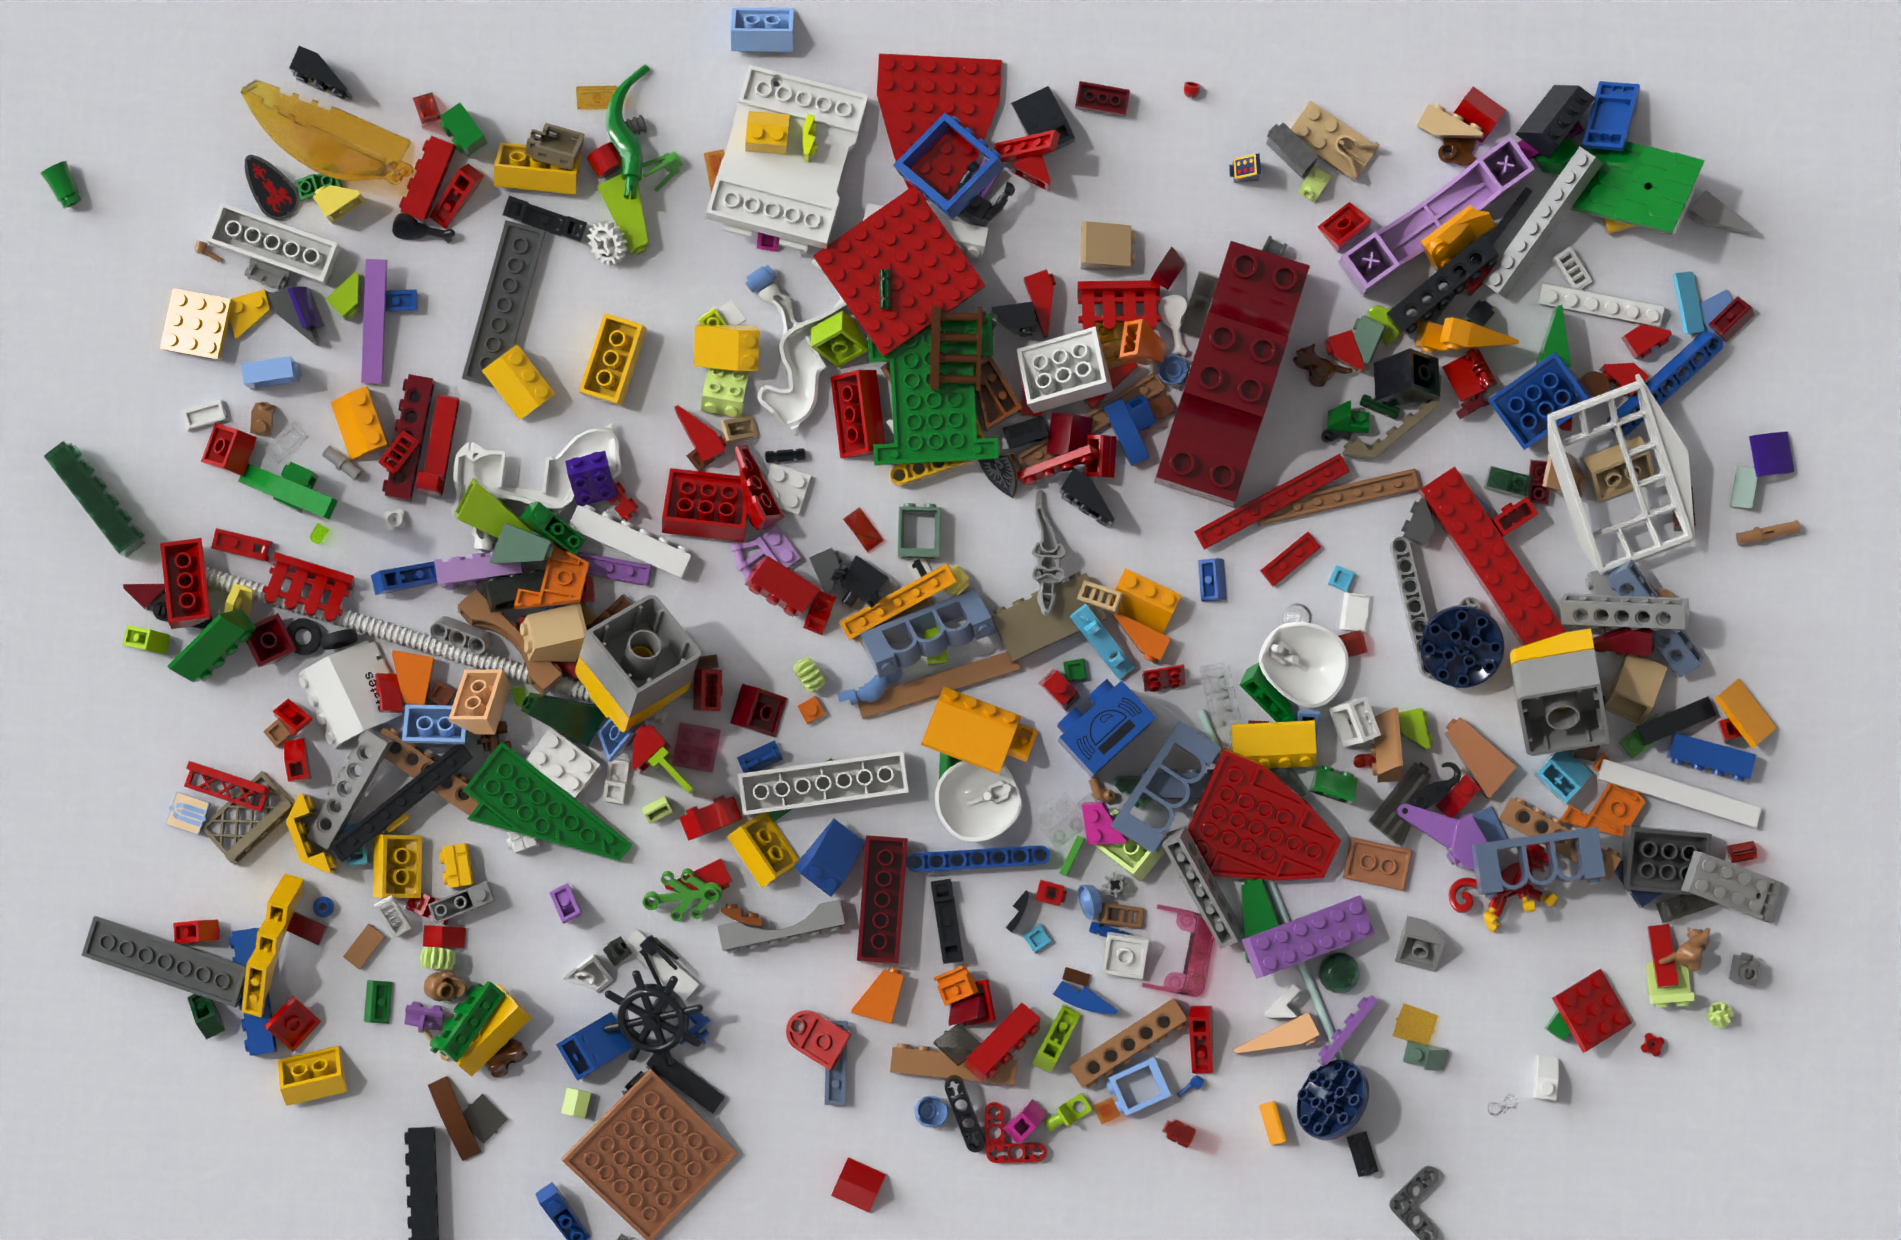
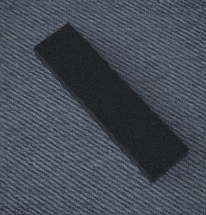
M1709 696L1636 726V729L1645 746L1714 717L1716 712Z
M653 1053L646 1065L652 1064L661 1076L712 1114L715 1112L725 1098L723 1094L674 1058L673 1066L668 1067L665 1064L662 1053Z

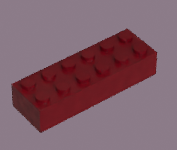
M866 835L857 961L899 964L908 838Z

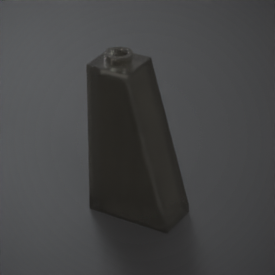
M1414 762L1403 775V781H1398L1367 820V822L1399 847H1402L1411 824L1400 818L1396 813V809L1400 804H1409L1411 797L1427 787L1431 778V774L1428 772L1430 769L1422 762H1419V764Z

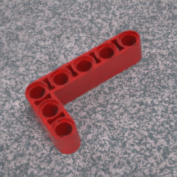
M438 394L424 471L418 472L416 480V490L421 494L438 497L443 495L459 408L458 397Z

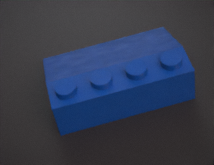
M1554 352L1490 397L1488 401L1523 450H1525L1548 434L1547 414L1590 399L1592 395L1561 357ZM1575 414L1558 419L1556 421L1557 427Z

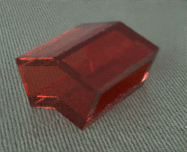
M1361 630L1338 636L1346 647L1348 657L1368 652Z
M1754 841L1726 846L1728 859L1730 858L1731 863L1757 859V848Z

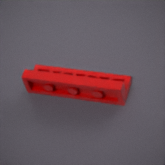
M192 761L188 762L186 769L189 770V774L184 787L262 813L270 792L267 786ZM194 774L202 775L205 783L199 786L192 785L191 782ZM218 780L221 781L224 789L216 793L212 791L210 784ZM235 787H239L243 793V796L237 799L232 798L229 790ZM255 793L262 795L258 806L252 805L248 797Z

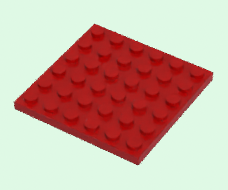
M915 185L827 245V249L823 248L813 255L817 264L883 357L931 325V305L941 306V310L950 312L986 287ZM881 269H890L891 279H889L891 281V309L889 310L880 309L879 281L881 279L879 278V271Z

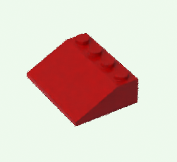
M670 468L662 515V533L744 542L748 513L740 476Z

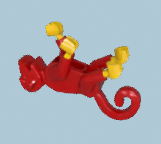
M1539 844L1526 846L1531 875L1533 876L1534 870L1545 872L1543 865L1549 866L1544 847ZM1519 862L1510 864L1501 872V877L1505 883L1515 885L1519 882L1521 878ZM1473 878L1458 879L1449 889V902L1458 913H1467L1473 907V898L1467 891H1463L1461 894L1462 898L1466 900L1465 904L1460 905L1456 900V894L1460 888L1473 887L1478 889L1476 879ZM1528 883L1515 890L1503 889L1502 892H1497L1498 897L1488 898L1491 901L1488 905L1489 910L1484 914L1486 927L1492 933L1498 929L1500 923L1496 920L1500 918L1509 897L1518 895L1519 900H1522L1525 912L1536 911L1534 900L1539 902L1542 900L1547 906L1552 907L1557 903L1558 897L1552 892L1544 896L1543 892L1534 889Z

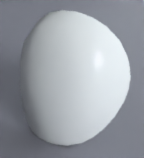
M1306 622L1286 623L1273 630L1263 643L1259 654V665L1266 679L1287 699L1308 708L1320 707L1332 700L1342 688L1349 667L1348 652L1343 641L1330 629Z
M961 761L944 772L938 781L935 791V805L943 825L951 834L965 841L979 842L998 836L1017 820L1022 809V798L1018 784L1012 772L1005 764L1002 765L1000 773L996 774Z

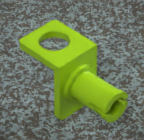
M1080 1093L1056 1109L1058 1113L1044 1120V1123L1050 1132L1064 1123L1068 1127L1076 1120L1090 1113L1093 1108L1085 1095ZM1075 1101L1084 1103L1085 1109L1083 1112L1075 1111L1073 1107Z

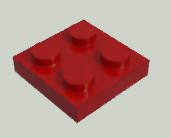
M292 996L264 1027L288 1049L294 1052L322 1021Z

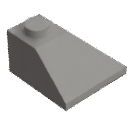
M1407 916L1401 933L1395 962L1435 972L1446 940L1428 921Z

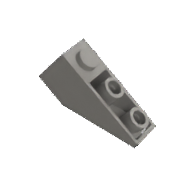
M485 881L428 904L435 924L496 900L489 882Z

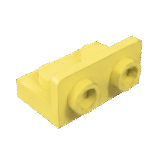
M234 583L225 602L224 613L242 609L247 616H250L254 590L245 585Z

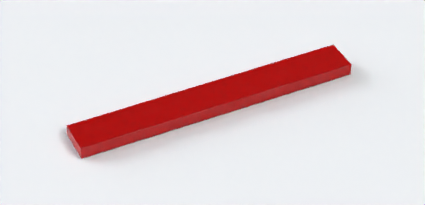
M1338 454L1194 531L1203 550L1342 477L1349 473L1350 470L1341 454Z

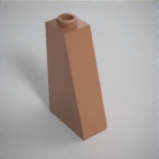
M1461 717L1457 720L1453 718L1445 727L1448 729L1445 735L1475 783L1481 788L1480 791L1484 797L1488 799L1516 769V766Z

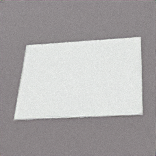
M732 300L717 310L727 325L737 326L746 320Z

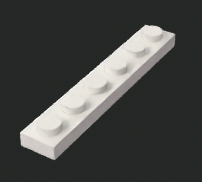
M1542 282L1538 304L1554 307L1562 305L1564 309L1659 327L1665 308L1664 305L1545 282Z

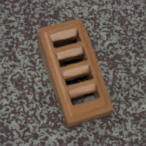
M1103 902L1098 923L1142 929L1144 908ZM1108 908H1110L1109 920H1107ZM1116 909H1119L1118 921H1115ZM1128 910L1126 922H1123L1124 911ZM1133 911H1136L1135 923H1131Z

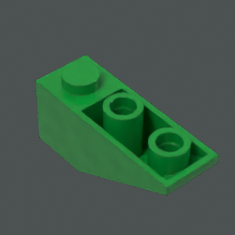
M540 502L530 503L520 517V520L544 538L554 541L555 545L574 555L577 554L587 540Z

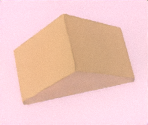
M753 416L721 421L728 445L758 436Z

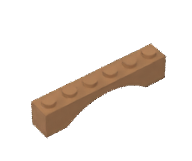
M475 589L458 604V613L470 625L494 631L505 637L516 647L525 661L529 683L540 694L546 695L562 681V671L557 664H552L549 661L528 660V655L524 651V638L518 631V626L513 621H508L504 617L505 615L502 610L490 613L485 593H480Z

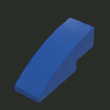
M1122 398L1104 405L1103 409L1128 463L1133 466L1150 458Z
M1061 981L1053 993L1054 996L1080 1009L1102 1014H1116L1118 1012L1117 1009L1085 986L1080 992H1077L1064 981Z

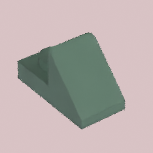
M1407 1040L1403 1062L1424 1066V1070H1444L1448 1049Z

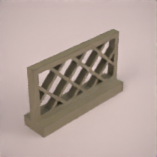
M263 771L251 781L258 783L263 778L267 782V787L269 789L271 787L275 792H269L263 808L265 809V816L261 821L254 820V810L252 809L250 811V820H239L240 809L249 808L227 802L202 828L228 861L234 865L238 864L289 816L293 804ZM240 790L233 798L237 799L243 796L242 791ZM255 793L252 795V805H255V796L260 794ZM270 795H278L282 799L277 806H269ZM229 808L236 809V820H225V814ZM213 823H221L220 834H212L208 828ZM225 823H235L234 834H224ZM239 823H250L247 834L238 835ZM224 837L234 838V846L228 851L223 847Z

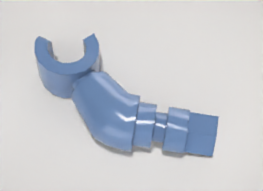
M898 667L899 671L879 678L877 674L868 683L864 684L863 687H859L857 691L850 689L838 692L839 702L850 700L851 705L857 704L859 700L871 703L880 699L888 684L895 683L901 678L902 669Z

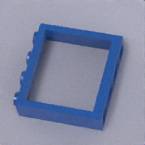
M944 113L893 166L899 175L912 186L915 185L920 193L953 220L1005 166L1000 160L1002 156L996 150L990 151L988 144L983 139L979 138L977 140L974 137L973 131L968 127L964 129L961 126L962 123L955 116L951 118ZM952 128L989 160L947 201L916 175L911 168Z

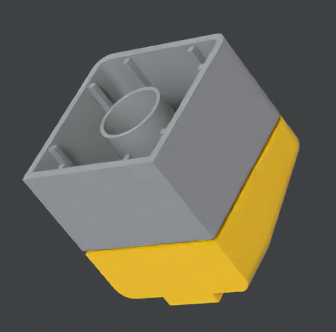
M648 595L586 631L575 673L589 691V697L607 719L610 717L621 732H626L689 689L701 651L661 600L655 595Z
M1591 628L1565 632L1515 648L1511 651L1510 662L1525 749L1528 755L1537 756L1610 743Z

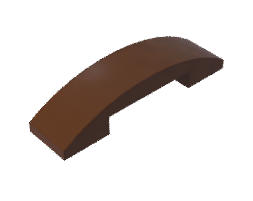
M446 1076L429 1084L428 1087L434 1103L462 1161L481 1153L482 1151L465 1119L448 1077Z

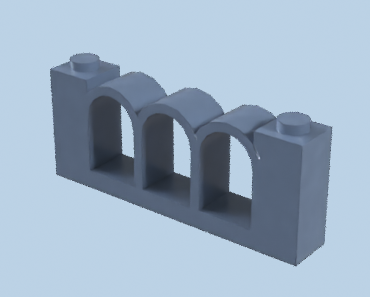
M972 589L862 632L860 636L870 661L879 678L899 671L898 667L905 668L914 665L920 660L921 655L924 657L938 656L947 649L948 645H966L974 637L976 640H979L996 632L992 617L977 590ZM961 616L966 620L963 626L955 629L948 628L943 624ZM933 627H937L939 631L937 636L930 639H921L916 635ZM907 637H910L912 641L909 647L901 650H895L889 646Z
M1179 720L1110 827L1151 854L1155 851L1159 853L1163 847L1162 839L1164 838L1161 832L1166 831L1172 825L1174 820L1173 809L1183 806L1188 801L1190 796L1188 784H1193L1204 776L1206 765L1210 766L1212 763L1216 764L1221 755L1219 753L1221 747ZM1174 744L1198 760L1200 772L1196 778L1185 779L1161 764ZM1158 769L1182 784L1184 797L1179 803L1170 804L1146 789ZM1142 793L1167 810L1168 821L1164 827L1155 829L1130 814Z
M1598 826L1471 845L1478 895L1485 894V898L1498 897L1497 892H1502L1503 889L1515 890L1521 888L1526 883L1532 886H1543L1551 883L1555 878L1561 882H1571L1580 879L1587 880V883L1600 882L1601 877L1606 876ZM1574 839L1578 870L1572 877H1567L1559 870L1554 842ZM1546 843L1549 875L1544 881H1538L1530 873L1526 846ZM1517 847L1521 878L1515 885H1509L1501 877L1497 850Z

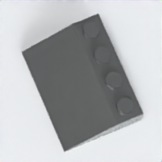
M1624 825L1622 842L1624 889L1692 895L1681 891L1694 851L1710 855L1712 834L1698 831Z

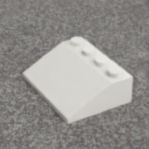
M1096 327L1017 349L1027 405L1033 413L1113 391L1109 370Z

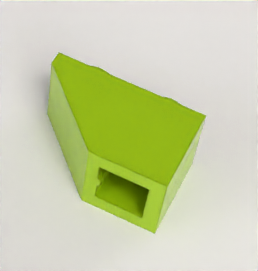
M1422 708L1399 712L1400 735L1424 750L1430 749L1433 739L1431 732H1427L1425 724H1428L1426 711L1423 712Z

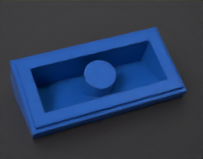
M1221 558L1198 560L1201 601L1226 600L1224 560Z

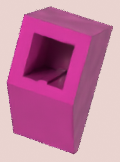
M1032 1099L1003 1129L1016 1143H1020L1039 1125L1047 1114Z

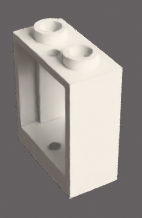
M1367 696L1345 701L1328 708L1343 747L1362 743L1381 735Z

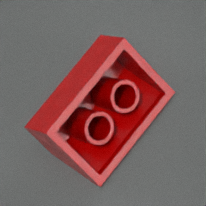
M769 556L755 564L744 584L749 587L748 589L752 593L764 596L768 603L780 606L787 615L792 617L802 614L820 590L819 587Z

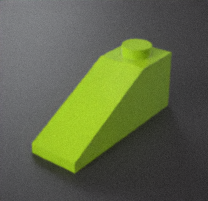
M1062 1005L1032 1062L1033 1065L1051 1073L1081 1016L1080 1013Z

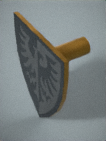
M1013 454L999 455V459L978 460L982 470L993 485L1006 495L1014 498L1018 488V475L1013 462L1015 456Z

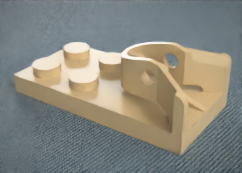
M1312 101L1308 103L1291 128L1319 158L1354 182L1379 147V143L1373 144Z

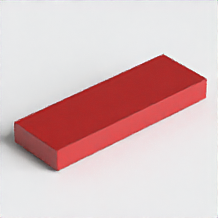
M1306 532L1262 568L1260 572L1273 587L1319 550L1321 546L1309 532Z
M1669 924L1648 926L1647 930L1657 989L1678 986L1679 981L1675 960L1668 964L1659 963L1660 959L1674 953Z

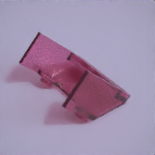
M1157 904L1156 909L1177 913V926L1183 931L1191 932L1183 973H1169L1164 979L1163 987L1147 983H1141V987L1198 997L1204 991L1214 937L1201 913Z

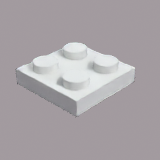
M772 463L766 480L781 510L799 515L812 476Z
M1107 932L1101 973L1143 979L1149 938Z

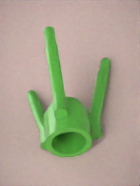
M675 151L643 163L644 168L657 162H662V164L644 173L643 177H647L662 168H665L667 172L671 170L655 188L656 192L675 174L680 172L679 167L683 164Z

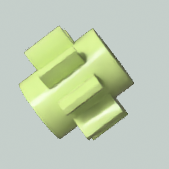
M1722 1002L1713 1003L1709 1007L1710 1012L1706 1014L1712 1027L1717 1026L1719 1028L1729 1025L1731 1023L1729 1017L1734 1016L1728 1004H1723Z

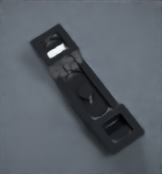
M512 196L508 197L502 214L507 218L530 227L545 230L547 233L581 242L587 226V222L546 210Z
M951 879L932 881L931 889L943 964L962 962L964 958Z

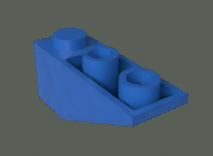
M553 1182L535 1193L539 1204L566 1240H587L591 1237Z

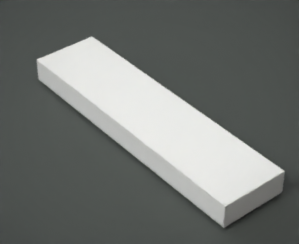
M636 930L625 943L632 954L648 967L644 957L639 952L642 949L639 945L646 937ZM658 953L653 956L648 954L658 977L666 984L670 977L676 976L678 978L674 991L684 1000H687L699 984L675 962L673 963L678 967L677 970H674Z

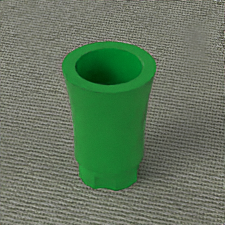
M67 161L59 162L40 173L64 209L81 201Z

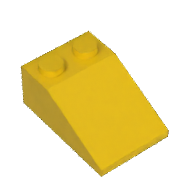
M695 325L693 366L734 371H758L760 330L757 326Z

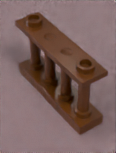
M931 305L930 390H939V385H943V383L975 384L976 391H980L981 386H984L985 375L981 374L982 324H986V311H982L983 307H977V313H950L941 310V306ZM944 321H977L976 334L944 333V331H940V323H944ZM944 342H976V355L943 354V352H940V344H944ZM943 362L976 363L975 376L943 375V373H939V364L943 365Z

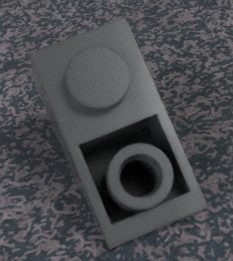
M1421 498L1419 502L1415 501L1410 510L1413 515L1410 521L1406 519L1401 531L1404 532L1403 537L1425 548L1435 529V524L1426 500Z

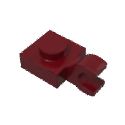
M1486 390L1477 394L1475 401H1472L1470 398L1461 404L1462 408L1456 412L1459 419L1490 404L1489 401H1485L1482 397L1487 392Z

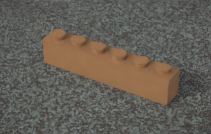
M897 1043V1047L892 1048L890 1072L940 1078L957 1075L962 1080L982 1082L965 1067L966 1058L972 1051L960 1050L959 1054L951 1053V1049L948 1048L930 1051L931 1047L918 1045V1049H910V1044ZM1012 1055L1011 1060L1006 1065L1002 1064L998 1068L997 1074L992 1079L988 1078L985 1082L1015 1085L1018 1060H1013L1014 1055Z

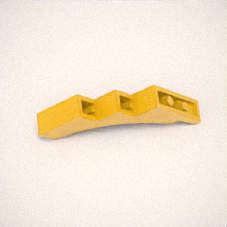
M285 873L268 900L266 918L257 932L256 948L246 965L241 1011L243 1013L262 1017L264 1014L265 1000L270 990L279 951L292 915L303 895V878Z

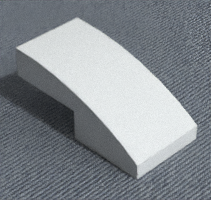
M616 758L612 762L608 761L602 801L623 804L630 760Z

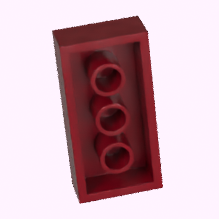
M1079 81L1075 109L1126 117L1130 90Z

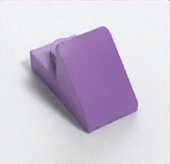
M568 883L549 892L563 924L582 915V910Z

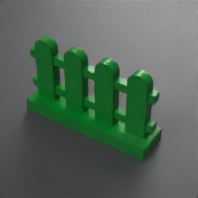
M489 981L484 986L481 983H477L476 986L469 987L466 991L467 999L465 1002L458 1003L454 1008L455 1016L443 1023V1033L431 1040L430 1046L432 1048L430 1051L435 1054L440 1051L443 1056L447 1055L454 1062H458L506 994Z

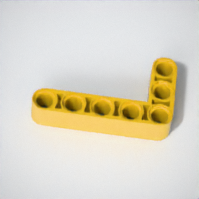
M976 416L977 439H981L984 436ZM977 460L945 462L941 468L935 467L933 463H920L924 466L925 471L919 475L913 471V467L917 464H902L895 466L891 470L890 479L894 485L903 486ZM903 471L905 478L902 481H896L893 477L895 472Z

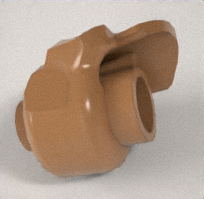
M443 970L429 975L424 983L425 994L439 1002L444 1000L452 1001L457 997L460 998L468 989L465 981L456 977L454 973Z

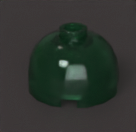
M1335 952L1322 960L1318 976L1320 983L1325 989L1333 993L1342 994L1349 992L1357 985L1360 979V968L1357 961L1349 954Z

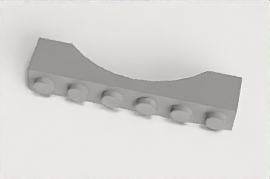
M839 899L819 904L804 920L784 929L760 930L748 927L738 921L717 927L722 950H727L729 954L739 952V947L748 946V949L760 947L761 942L768 941V944L771 945L780 943V938L784 937L794 940L801 938V934L809 932V936L822 934L821 929L829 928L830 932L842 929L841 925L845 924V919Z

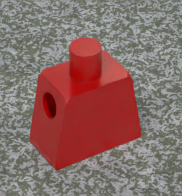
M1052 669L1038 683L1064 711L1069 709L1080 698L1077 690L1055 669Z

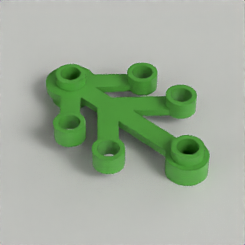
M686 868L682 871L681 880L685 883H691L698 888V890H692L674 879V874L671 871H665L662 873L661 882L679 892L657 894L654 891L647 892L642 903L646 909L655 910L658 908L659 903L681 901L678 907L672 909L670 914L672 920L680 921L694 899L702 898L699 904L692 906L690 915L693 918L699 919L709 903L720 900L722 888L716 883L701 881L694 876L693 870Z

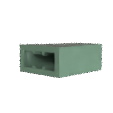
M504 523L490 563L547 561V558H551L555 546L552 545L554 541Z

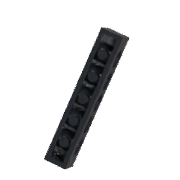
M1482 234L1387 312L1388 320L1402 336L1407 333L1409 335L1412 334L1422 320H1429L1434 315L1433 311L1438 307H1445L1450 302V297L1454 294L1459 295L1466 289L1465 285L1470 281L1475 282L1479 279L1484 269L1487 267L1488 269L1492 268L1498 262L1499 252ZM1473 257H1480L1482 259L1481 263L1477 265L1472 264L1470 260ZM1457 270H1463L1466 272V275L1458 278L1454 273ZM1441 283L1450 285V288L1446 291H1441L1438 287ZM1426 296H1431L1434 299L1431 304H1425L1422 300ZM1410 309H1415L1418 312L1415 317H1409L1406 313Z

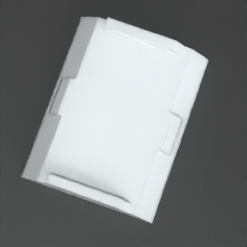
M1344 592L1339 629L1368 633L1373 596Z

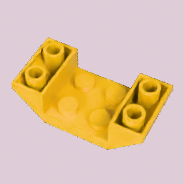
M301 793L298 795L286 820L300 861L325 873L334 874L336 873L335 868L338 867L334 856L326 852L312 855L315 853L314 847L311 842L307 841L305 835L308 834L305 823L300 820L315 815L314 809H317L313 797Z

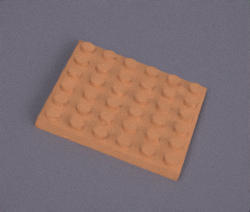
M649 1069L561 1160L645 1240H653L738 1153L653 1070Z

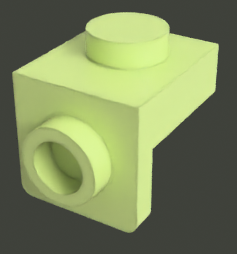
M1314 165L1300 186L1298 193L1315 203L1332 176Z

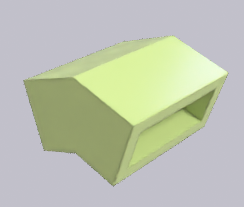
M665 796L642 808L649 824L673 812ZM661 809L660 811L649 816V814Z
M567 1087L561 1113L585 1119L591 1093Z

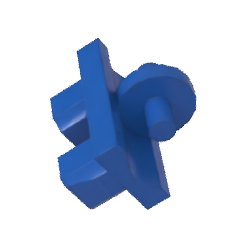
M701 1012L691 1014L689 1018L695 1025L691 1029H687V1033L695 1035L705 1046L707 1042L704 1038L710 1033L707 1029L701 1033L698 1031L711 1020ZM682 1039L680 1044H683L686 1041Z

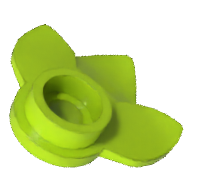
M1381 305L1373 306L1367 313L1371 318L1387 324L1382 338L1386 346L1390 345L1399 336V331L1387 318V312L1392 308L1387 309Z

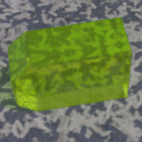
M317 523L310 535V540L316 544L322 543L329 529Z
M524 686L511 689L514 702L519 707L522 706L523 700L527 697Z

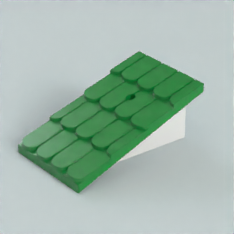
M1627 142L1623 151L1583 148L1603 162V164L1570 210L1670 235L1677 233L1692 200L1695 183L1705 160L1677 152L1672 153L1654 147H1646L1632 142Z

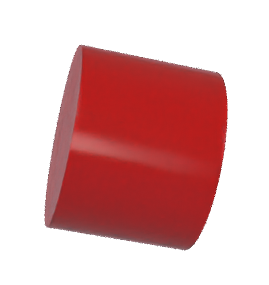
M612 142L597 148L586 158L599 179L611 175L622 167V157Z

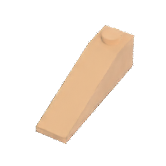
M1306 1012L1234 1048L1233 1051L1234 1053H1242L1305 1043L1307 1046L1317 1041L1316 1036L1320 1034L1309 1012Z

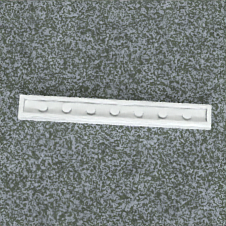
M1606 759L1602 760L1597 779L1754 829L1757 828L1762 809Z

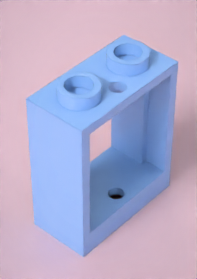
M291 356L241 364L244 385L249 389L299 382L298 376H302L300 364H297V361Z
M1154 1057L1108 1077L1109 1082L1106 1083L1110 1093H1115L1118 1099L1115 1105L1119 1113H1124L1125 1116L1171 1096ZM1149 1066L1161 1094L1128 1109L1115 1080Z

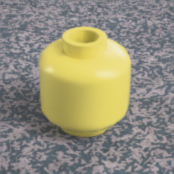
M956 565L951 569L958 581L944 588L951 596L962 594L970 586L968 584L969 576L959 565Z

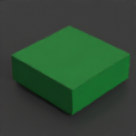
M1084 658L1063 662L1065 677L1068 682L1087 679Z

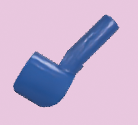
M1197 1075L1194 1076L1189 1084L1177 1093V1096L1181 1098L1192 1087L1199 1090L1204 1083V1079Z

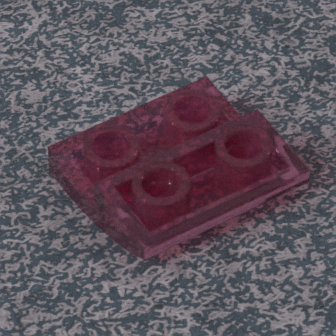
M680 722L672 765L713 773L721 730Z

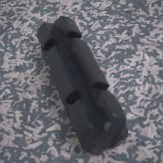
M799 448L795 451L788 449L777 450V452H765L767 463H772L776 460L784 462L794 461V459L804 460L806 458L804 448Z

